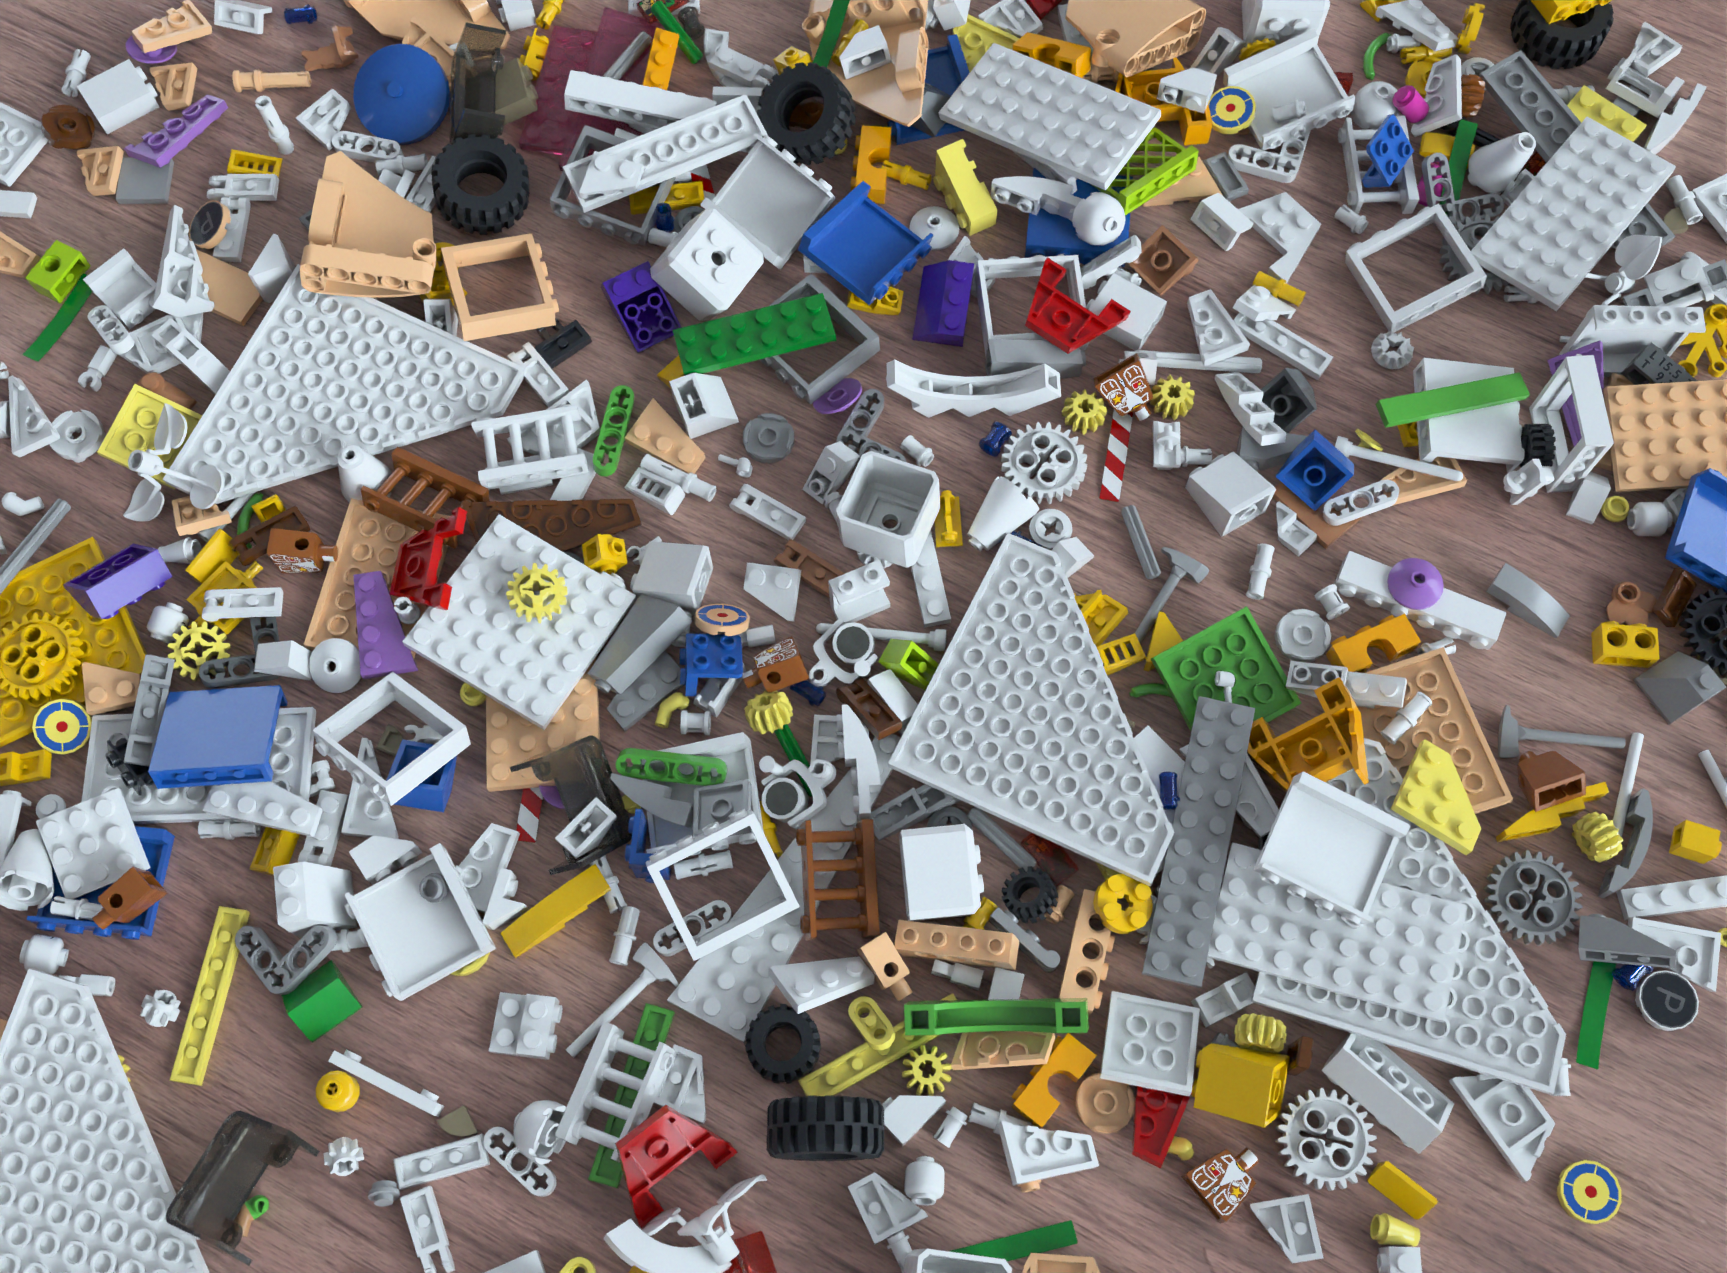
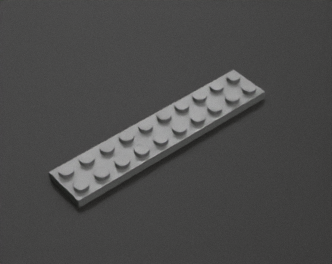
M1521 50L1486 69L1479 75L1485 81L1487 91L1521 132L1530 133L1536 141L1535 149L1546 163L1581 124L1579 119ZM1647 203L1613 245L1617 248L1619 243L1630 235L1662 237V247L1671 242L1675 235Z
M1201 696L1198 697L1172 823L1174 835L1167 848L1142 970L1143 975L1197 988L1202 987L1255 708Z

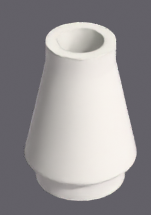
M190 537L158 548L164 562L188 564L202 550L199 541Z

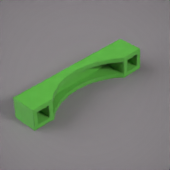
M1087 998L908 1001L904 1004L905 1035H940L986 1031L1087 1033L1089 1029Z

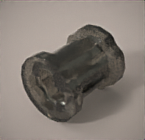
M692 6L680 10L677 17L691 40H696L704 34L705 28L699 22L698 10Z

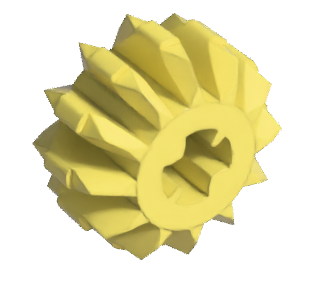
M1171 374L1166 380L1160 378L1157 381V385H1154L1151 389L1154 398L1150 400V405L1155 406L1154 413L1162 412L1163 419L1171 415L1173 420L1177 419L1178 415L1186 416L1188 410L1193 407L1195 396L1194 390H1190V382L1182 383L1181 376L1174 380Z
M1086 389L1082 391L1081 395L1074 391L1071 398L1067 397L1065 400L1062 417H1065V426L1073 425V433L1078 429H1081L1083 435L1087 433V429L1094 433L1098 426L1104 424V416H1106L1107 409L1103 406V398L1096 399V391L1091 395L1087 394Z
M764 690L760 695L755 694V698L748 700L747 706L744 708L749 726L754 732L759 731L761 735L768 731L773 734L777 729L782 730L783 725L789 724L791 722L790 718L793 716V708L784 692H778L777 690L771 693H767Z
M1588 813L1572 825L1574 830L1572 836L1577 841L1576 845L1581 848L1582 854H1587L1589 860H1595L1598 863L1607 861L1622 850L1621 843L1623 839L1618 834L1619 829L1615 828L1613 820H1608L1604 813Z
M1263 1014L1241 1015L1238 1018L1237 1025H1235V1042L1241 1048L1279 1053L1283 1050L1287 1037L1285 1033L1286 1026L1281 1020Z
M921 1045L920 1056L913 1049L909 1052L914 1062L908 1059L903 1061V1065L912 1070L902 1072V1077H913L906 1087L911 1089L916 1084L919 1085L916 1092L917 1096L922 1095L923 1088H927L928 1096H934L933 1086L942 1093L945 1088L939 1080L948 1083L951 1081L949 1075L942 1073L952 1070L951 1064H941L948 1055L942 1053L937 1058L935 1056L938 1050L937 1046H933L931 1054H927L926 1046ZM925 1064L932 1065L931 1071L935 1075L932 1077L929 1074V1078L922 1077L923 1071L919 1069L920 1066L925 1068Z

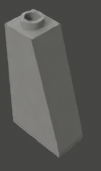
M989 339L987 342L985 360L987 376L1022 371L1045 363L1059 372L1060 379L1079 377L1082 366H1086L1084 350L1080 351V347L1067 354L1047 340Z
M641 594L589 670L588 674L596 680L594 685L605 693L612 691L621 695L692 623L690 617L678 605Z

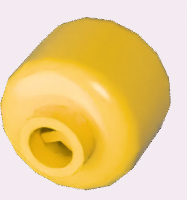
M339 1070L330 1071L323 1075L315 1089L318 1103L325 1109L334 1112H343L353 1107L360 1094L357 1080L351 1074Z

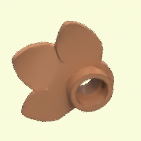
M1618 583L1612 589V601L1606 607L1608 621L1618 622L1619 625L1625 623V625L1629 626L1640 623L1648 627V613L1653 612L1652 609L1657 599L1649 592L1640 591L1634 583ZM1621 593H1625L1628 599L1624 598Z

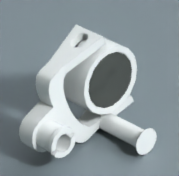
M839 618L813 645L814 652L820 661L810 670L809 680L814 686L821 688L827 686L836 677L845 684H852L860 676L868 677L871 673L870 667L879 660L878 656L875 653L873 654L875 642L869 629L860 623L852 622L845 624ZM833 635L834 652L846 664L854 665L855 673H848L840 669L828 656L824 645ZM822 671L824 673L823 678L816 680V673Z
M764 756L760 760V769L765 773H772L761 781L765 786L762 794V805L764 811L770 817L788 823L790 827L797 830L805 820H810L815 814L825 808L827 798L823 788L836 777V768L832 763L817 759L808 768L798 760H792L785 766L776 763L771 756ZM791 772H797L801 775L809 786L813 796L811 807L808 808L809 797L806 790L794 780L785 778Z

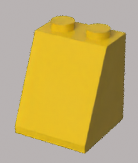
M1209 1044L1200 1050L1197 1056L1196 1067L1199 1068V1075L1192 1086L1191 1095L1195 1098L1193 1108L1265 1128L1281 1114L1290 1056L1221 1044Z

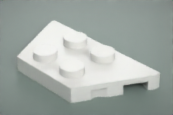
M203 313L175 317L169 314L129 333L134 340V346L129 351L118 355L147 374L152 372L160 374L181 363L151 335L171 318L201 343Z
M587 380L546 409H555L563 404L577 405L581 420L572 422L576 449H581L600 433L593 396ZM562 424L546 426L550 456L552 458L564 457L566 455ZM536 428L520 430L523 451L540 455ZM509 437V438H507V440H508L509 444L511 445V440H510V437Z
M1485 1074L1467 1077L1460 1076L1450 1079V1084L1521 1182L1528 1181L1532 1175L1530 1172L1535 1161L1541 1156L1545 1147L1544 1142L1550 1136L1555 1125L1553 1119L1530 1088Z

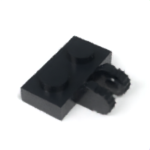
M555 318L556 325L551 327L556 333L552 336L549 335L544 327L536 328L543 342L534 348L551 369L592 343L590 335L577 320L563 327Z

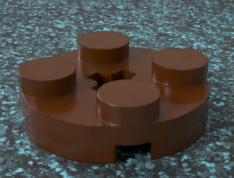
M56 105L49 108L48 113L43 114L41 130L43 135L49 140V144L56 149H85L91 146V141L94 138L95 124L92 118L87 113L86 116L79 113V109L74 106ZM64 125H69L73 129H66Z

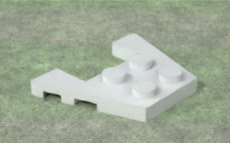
M1284 192L1238 210L1253 223L1252 227L1283 255V257L1269 267L1267 273L1278 280L1282 278L1288 283L1292 273L1297 268L1301 258L1319 231L1321 223L1288 193Z

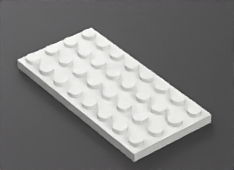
M993 43L939 111V117L945 122L1106 190L1160 119L1161 111L1158 108Z
M1586 117L1476 244L1471 253L1480 266L1557 311L1670 177L1676 166L1595 120Z
M313 707L280 708L269 757V763L274 772L271 782L309 802L314 744L313 729L315 728L316 710ZM133 714L93 715L81 802L120 788L133 824L230 819L207 814L203 811L212 785L157 789L155 783L150 786L144 784L141 786L142 795L140 796L133 787L128 789L121 778L122 773L117 767L112 768L105 754L108 753V740L114 746L121 738L128 740Z
M1232 842L1221 884L1207 957L1441 1023L1445 1021L1467 905L1381 882L1368 913L1372 917L1371 922L1355 926L1342 920V915L1333 910L1327 912L1317 908L1314 905L1315 901L1307 897L1302 899L1287 892L1288 888L1279 883L1273 885L1260 878L1261 874L1253 871L1262 850Z

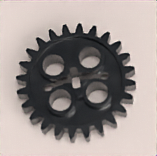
M1719 588L1716 592L1708 590L1705 594H1699L1686 606L1687 610L1681 614L1685 619L1679 623V626L1686 628L1680 636L1689 639L1684 644V647H1692L1694 649L1690 656L1699 655L1701 657L1699 661L1708 662L1712 670L1719 667V673L1723 675L1727 672V651L1723 648V645L1727 648V635L1714 644L1709 643V640L1727 629V593L1725 594L1723 589Z

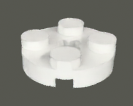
M72 410L64 412L52 422V425L60 435V439L50 443V446L64 459L73 460L77 463L83 462L100 448L106 437L102 423L93 413L87 410L74 413ZM82 431L80 437L73 439V432L80 433Z

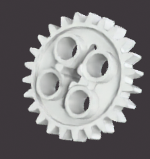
M1037 422L1036 429H1032L1028 424L1026 425V433L1018 429L1016 437H1009V444H1005V453L1002 454L1001 462H1003L1001 471L1006 472L1004 478L1023 490L1022 494H1028L1027 499L1028 497L1031 499L1033 496L1037 497L1038 504L1042 502V498H1046L1047 502L1051 504L1053 497H1056L1061 502L1063 493L1070 497L1073 491L1072 488L1075 490L1079 489V481L1083 482L1085 477L1083 472H1086L1087 464L1084 463L1086 462L1087 454H1081L1084 445L1076 446L1078 437L1070 439L1071 430L1069 429L1064 433L1060 432L1061 425H1058L1055 430L1051 429L1050 422L1047 423L1046 428H1042L1041 424ZM1043 444L1047 448L1040 449L1036 445ZM1054 447H1058V448H1057L1054 452H1052V454L1050 455L1052 449H1053ZM1057 459H1066L1068 463H1060ZM1029 463L1031 467L1026 468L1021 466L1020 464ZM1038 471L1036 477L1034 479H1030ZM1043 477H1049V478H1051L1053 481H1052V482H1045V481H1043L1041 478H1043Z
M1323 1088L1317 1090L1316 1097L1311 1090L1305 1092L1306 1100L1300 1095L1294 1097L1297 1106L1292 1103L1286 1104L1285 1107L1290 1115L1280 1114L1279 1118L1285 1122V1125H1278L1275 1128L1283 1133V1137L1275 1140L1276 1143L1284 1144V1149L1279 1151L1278 1155H1287L1289 1158L1285 1162L1284 1167L1294 1165L1295 1170L1292 1176L1297 1177L1303 1174L1304 1185H1308L1314 1180L1315 1189L1317 1190L1323 1187L1324 1182L1328 1191L1335 1189V1182L1340 1189L1347 1188L1346 1179L1351 1184L1357 1183L1358 1180L1355 1173L1361 1176L1366 1175L1367 1172L1362 1165L1373 1164V1161L1367 1157V1154L1377 1151L1369 1146V1142L1377 1139V1137L1367 1132L1374 1125L1373 1123L1363 1122L1368 1113L1361 1112L1358 1114L1356 1109L1359 1102L1348 1105V1095L1344 1094L1337 1099V1092L1334 1089L1329 1092L1328 1097H1326ZM1309 1112L1314 1113L1319 1119L1317 1129L1312 1128L1307 1122ZM1339 1120H1343L1348 1124L1349 1133L1347 1136L1338 1132L1337 1123ZM1301 1130L1315 1136L1327 1133L1326 1137L1328 1139L1350 1142L1352 1148L1338 1143L1325 1145L1324 1140L1303 1137L1299 1132ZM1304 1143H1309L1313 1146L1315 1154L1312 1159H1308L1303 1155L1302 1146ZM1335 1150L1340 1151L1344 1155L1345 1162L1342 1167L1337 1166L1332 1159V1154Z

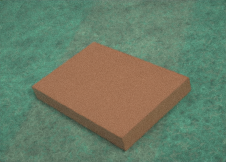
M1282 482L1275 486L1276 491L1273 498L1297 513L1296 520L1317 534V541L1325 549L1364 518L1363 516L1338 526L1330 525L1323 519V510L1326 502L1314 511ZM1339 489L1328 500L1341 496L1344 493ZM1332 508L1330 514L1335 513L1337 516H1340L1341 510L1336 511L1335 508Z

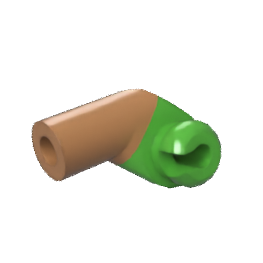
M256 1195L240 1205L232 1235L239 1237L248 1236L251 1222L264 1214L269 1208V1201L265 1196Z

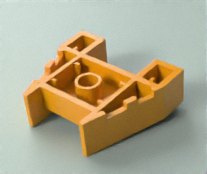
M1177 57L1173 58L1171 69L1141 71L1129 77L1119 73L1115 92L1160 109L1161 117L1157 122L1178 120L1184 146L1207 144L1209 142L1213 124L1209 105H1207L1205 112L1201 113L1157 99L1161 78L1185 70Z
M1340 677L1314 690L1325 713L1276 737L1263 717L1253 721L1247 752L1257 765L1286 793L1293 777L1301 772L1327 782L1354 768L1364 785L1369 783L1361 713Z

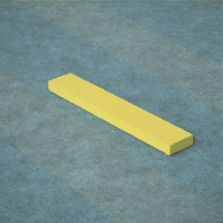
M223 906L218 908L170 1081L202 1086L239 954L235 944V936L240 928L247 926L250 912L247 910Z
M952 993V994L948 995L947 997H945V998H943V999H941V1000H957V999H956V997L954 996V994ZM904 1020L893 1027L895 1040L889 1048L875 1050L865 1042L801 1078L798 1082L806 1097L835 1096L906 1056L912 1049L916 1050L921 1045L927 1044L942 1034L905 1035ZM879 1034L876 1039L884 1038L885 1034Z

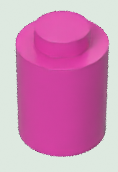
M1404 86L1398 89L1393 96V105L1406 117L1408 122L1417 123L1427 116L1429 105L1413 86Z

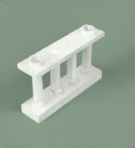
M1396 116L1409 140L1406 117ZM1347 117L1343 127L1339 128L1338 142L1342 143L1349 187L1348 205L1352 207L1355 213L1359 214L1363 203L1397 202L1401 204L1402 214H1412L1419 201L1412 155L1394 180L1398 184V191L1363 193L1361 180L1367 171H1359L1358 161L1371 159L1366 150L1356 151L1355 140H1371L1378 129L1353 130L1351 117Z
M563 404L555 409L500 418L484 417L479 419V421L471 422L476 436L483 437L487 468L478 471L481 485L490 490L589 473L584 453L579 454L576 449L572 422L581 420L577 405ZM562 424L566 455L564 457L552 458L550 456L546 426ZM536 428L540 459L527 463L524 462L520 430ZM510 432L514 463L511 466L500 467L497 462L494 435Z
M603 1021L554 1136L574 1145H577L579 1139L583 1137L614 1150L611 1159L620 1163L615 1143L647 1119L665 1073L672 1067L675 1050L662 1042H659L656 1051L623 1040V1030ZM620 1051L650 1062L644 1080L611 1068L615 1053ZM606 1079L639 1091L632 1109L599 1097V1091ZM596 1108L626 1120L620 1138L587 1126L586 1122L591 1110Z

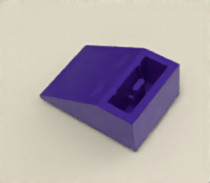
M649 261L603 282L600 286L612 311L637 353L674 336L673 330L682 328L662 287L651 278V265Z

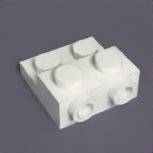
M500 992L489 1052L549 1060L550 1053L555 1052L557 1045V1035H554L555 1024L560 1023L562 1017L560 1001L556 997Z

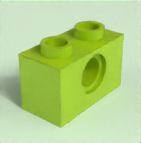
M56 240L46 250L39 262L30 270L25 279L36 292L61 304L77 284L81 275L85 274L91 265L80 251Z

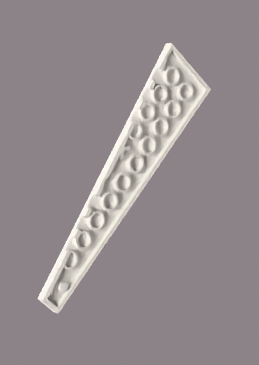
M894 734L880 740L875 737L871 742L878 763L881 791L893 770L888 767V762L901 739ZM851 768L827 797L825 808L810 819L812 831H853V828H856V824L860 821L859 812L853 811V795H858V785H852ZM880 792L870 793L871 809ZM796 838L777 861L800 907L701 957L667 999L669 1003L743 1043L746 1041V1031L748 1032L750 1029V1022L752 1020L755 1021L758 1017L757 1014L763 1010L776 986L768 975L769 966L788 964L804 934L800 930V917L804 916L801 846H797ZM853 842L812 843L813 860L845 859ZM771 869L729 922L783 895ZM838 871L814 872V889H828ZM815 901V911L818 909L821 901Z

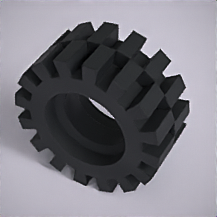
M1524 424L1522 426L1521 445L1524 449V459L1520 463V468L1532 459H1539L1542 466L1552 467V460L1555 459L1554 451H1556V446H1554L1556 437H1553L1555 432L1551 425Z
M1028 866L1027 872H1025L1023 867L1019 868L1020 874L1016 876L1013 872L1010 874L1012 880H1005L1004 884L1007 888L1002 887V894L1004 895L1002 900L1018 921L1021 919L1023 923H1028L1029 919L1033 924L1037 923V917H1040L1043 921L1046 919L1044 916L1046 912L1050 915L1053 913L1050 906H1057L1058 902L1055 898H1058V892L1048 874L1043 872L1042 869L1037 867L1034 870L1032 866ZM1033 887L1039 888L1040 892L1034 900L1026 903L1020 901L1022 894L1026 890Z

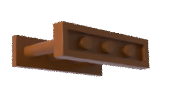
M399 447L391 453L394 471L378 490L374 491L364 485L361 488L363 506L368 510L378 512L418 532L423 529L429 531L434 528L437 519L432 517L448 498L471 502L490 501L488 488ZM402 477H409L415 480V484L399 502L387 497ZM425 487L439 491L423 512L409 507ZM457 535L444 538L442 545L446 544L455 549L458 546Z
M873 819L859 821L856 824V828H853V831H812L811 820H805L800 825V829L796 831L797 846H801L804 916L800 917L801 933H805V941L815 939L817 937L816 930L858 929L859 932H862V939H873L879 936ZM853 842L854 845H857V856L854 859L813 860L812 843ZM854 871L859 876V885H856V888L814 889V872ZM856 900V902H860L861 914H858L857 917L816 918L815 901Z

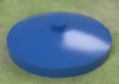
M394 44L379 49L363 63L355 79L353 100L356 113L368 131L378 138L393 140L399 145H408L422 141L440 126L449 107L450 87L442 66L429 53L413 45Z

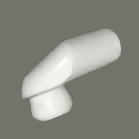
M8 492L1 501L6 510L18 516H24L44 509L43 501L39 496L24 501L17 497L16 493Z

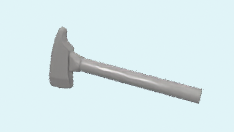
M1162 547L1161 552L1168 556L1172 570L1135 632L1140 645L1156 620L1158 612H1161L1180 579L1187 576L1198 584L1209 572L1206 566L1184 553ZM1131 643L1126 646L1129 653L1135 654Z
M1505 705L1500 719L1498 734V756L1500 758L1518 757L1520 755L1518 741L1525 739L1624 749L1625 747L1624 738L1529 729L1520 726L1518 721L1511 716L1510 706Z

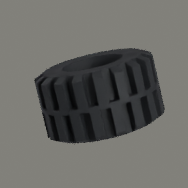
M780 1004V1007L772 1005L768 1007L767 1011H760L755 1021L752 1020L750 1022V1029L748 1032L746 1031L745 1050L751 1065L767 1081L768 1079L772 1080L773 1083L780 1084V1082H786V1084H790L794 1080H800L806 1073H810L814 1069L813 1066L819 1059L821 1042L814 1020L812 1021L810 1015L805 1011L797 1014L793 1007H787V1004ZM779 1028L795 1030L801 1040L799 1052L787 1061L774 1060L766 1051L768 1036Z

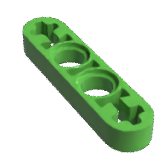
M625 385L616 386L612 390L593 455V469L600 476L612 475L618 466L634 407V392ZM622 396H626L623 400V408L619 407V399ZM619 415L624 420L620 424H614L610 422V418ZM607 437H614L618 440L612 446L606 445L603 441ZM605 453L609 454V463L606 466H601V463L604 462Z
M636 748L622 750L616 761V769L622 776L701 786L724 783L728 771L726 763L719 758ZM626 758L632 759V767L627 766ZM642 759L646 760L644 769H641ZM654 760H659L664 763L665 769L663 771H655L651 768L650 763ZM687 763L693 767L694 771L691 774L685 775L679 771L678 766ZM699 766H703L701 775H697ZM711 768L717 769V776H712Z

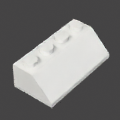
M1353 1033L1347 1034L1321 1070L1332 1083L1344 1089L1351 1095L1354 1102H1359V1105L1372 1113L1381 1125L1388 1127L1400 1138L1403 1144L1414 1149L1418 1154L1442 1133L1455 1104L1385 1044Z

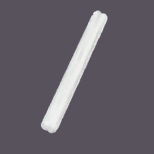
M1135 350L1138 352H1155L1158 359L1157 367L1260 373L1262 369V359L1232 356L1203 367L1200 354Z

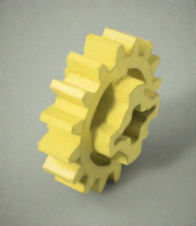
M533 563L531 570L522 566L523 573L520 575L514 572L513 578L515 582L508 581L507 583L510 590L506 592L508 600H511L509 602L510 609H516V616L518 618L525 614L526 622H530L533 617H536L537 622L541 623L544 616L551 621L552 612L560 614V605H566L567 603L564 596L568 594L567 587L563 586L565 585L564 577L557 578V569L549 572L547 564H544L542 569H538L537 564ZM535 591H540V595H534Z
M194 621L191 624L192 629L188 630L185 626H181L183 632L181 635L173 633L172 636L176 643H168L169 649L174 650L173 653L168 654V658L176 660L173 669L182 668L180 675L183 678L190 673L192 681H196L200 666L204 662L209 661L213 656L218 655L217 659L231 658L230 654L225 653V650L231 648L230 643H222L227 638L226 634L217 635L219 628L216 625L210 630L208 629L207 622H203L202 627H198ZM202 634L212 637L216 642L205 641ZM191 637L189 644L186 647H182L185 640ZM197 646H202L204 650H207L203 651L202 657H197L196 653H192L197 651ZM183 660H191L196 663L197 669L187 666ZM215 669L209 670V674L212 673L216 677L218 673L215 672Z

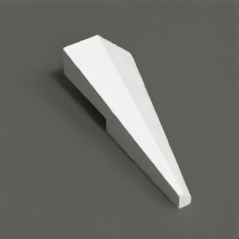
M176 205L173 206L169 214L152 307L175 317L210 312L214 308V302L209 300L207 294L209 287L208 284L203 282L201 276L203 269L194 242L189 240L188 224H184L182 218L183 209Z

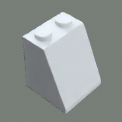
M1234 451L1226 456L1224 454L1217 456L1205 468L1198 467L1189 474L1185 487L1221 537L1263 514L1276 491L1270 482Z
M649 541L647 549H643L640 554L639 565L641 566L639 572L633 575L630 584L633 594L636 595V600H638L641 594H645L678 605L683 611H688L695 615L697 609L701 606L713 570L709 547Z
M303 861L273 867L279 926L298 938H302L312 927L317 925L332 927L335 931L357 927L356 919L352 920L345 908L348 901L344 894L349 892L354 896L352 872L350 870Z

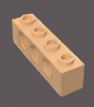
M1084 889L1078 906L1058 998H1087L1088 1015L1090 1016L1094 1008L1099 1009L1103 992L1098 991L1100 980L1105 981L1109 963H1105L1104 960L1106 951L1112 952L1115 935L1110 934L1111 930L1107 929L1104 925L1101 931H1095L1089 926L1090 919L1096 918L1101 922L1104 921L1100 918L1099 913L1096 914L1094 909L1095 891ZM1086 946L1093 947L1097 952V958H1086L1083 955L1082 949ZM1080 974L1088 976L1091 980V986L1088 988L1080 987L1076 982V976Z
M898 920L894 946L899 954L907 957L1015 970L1019 940L1013 933Z

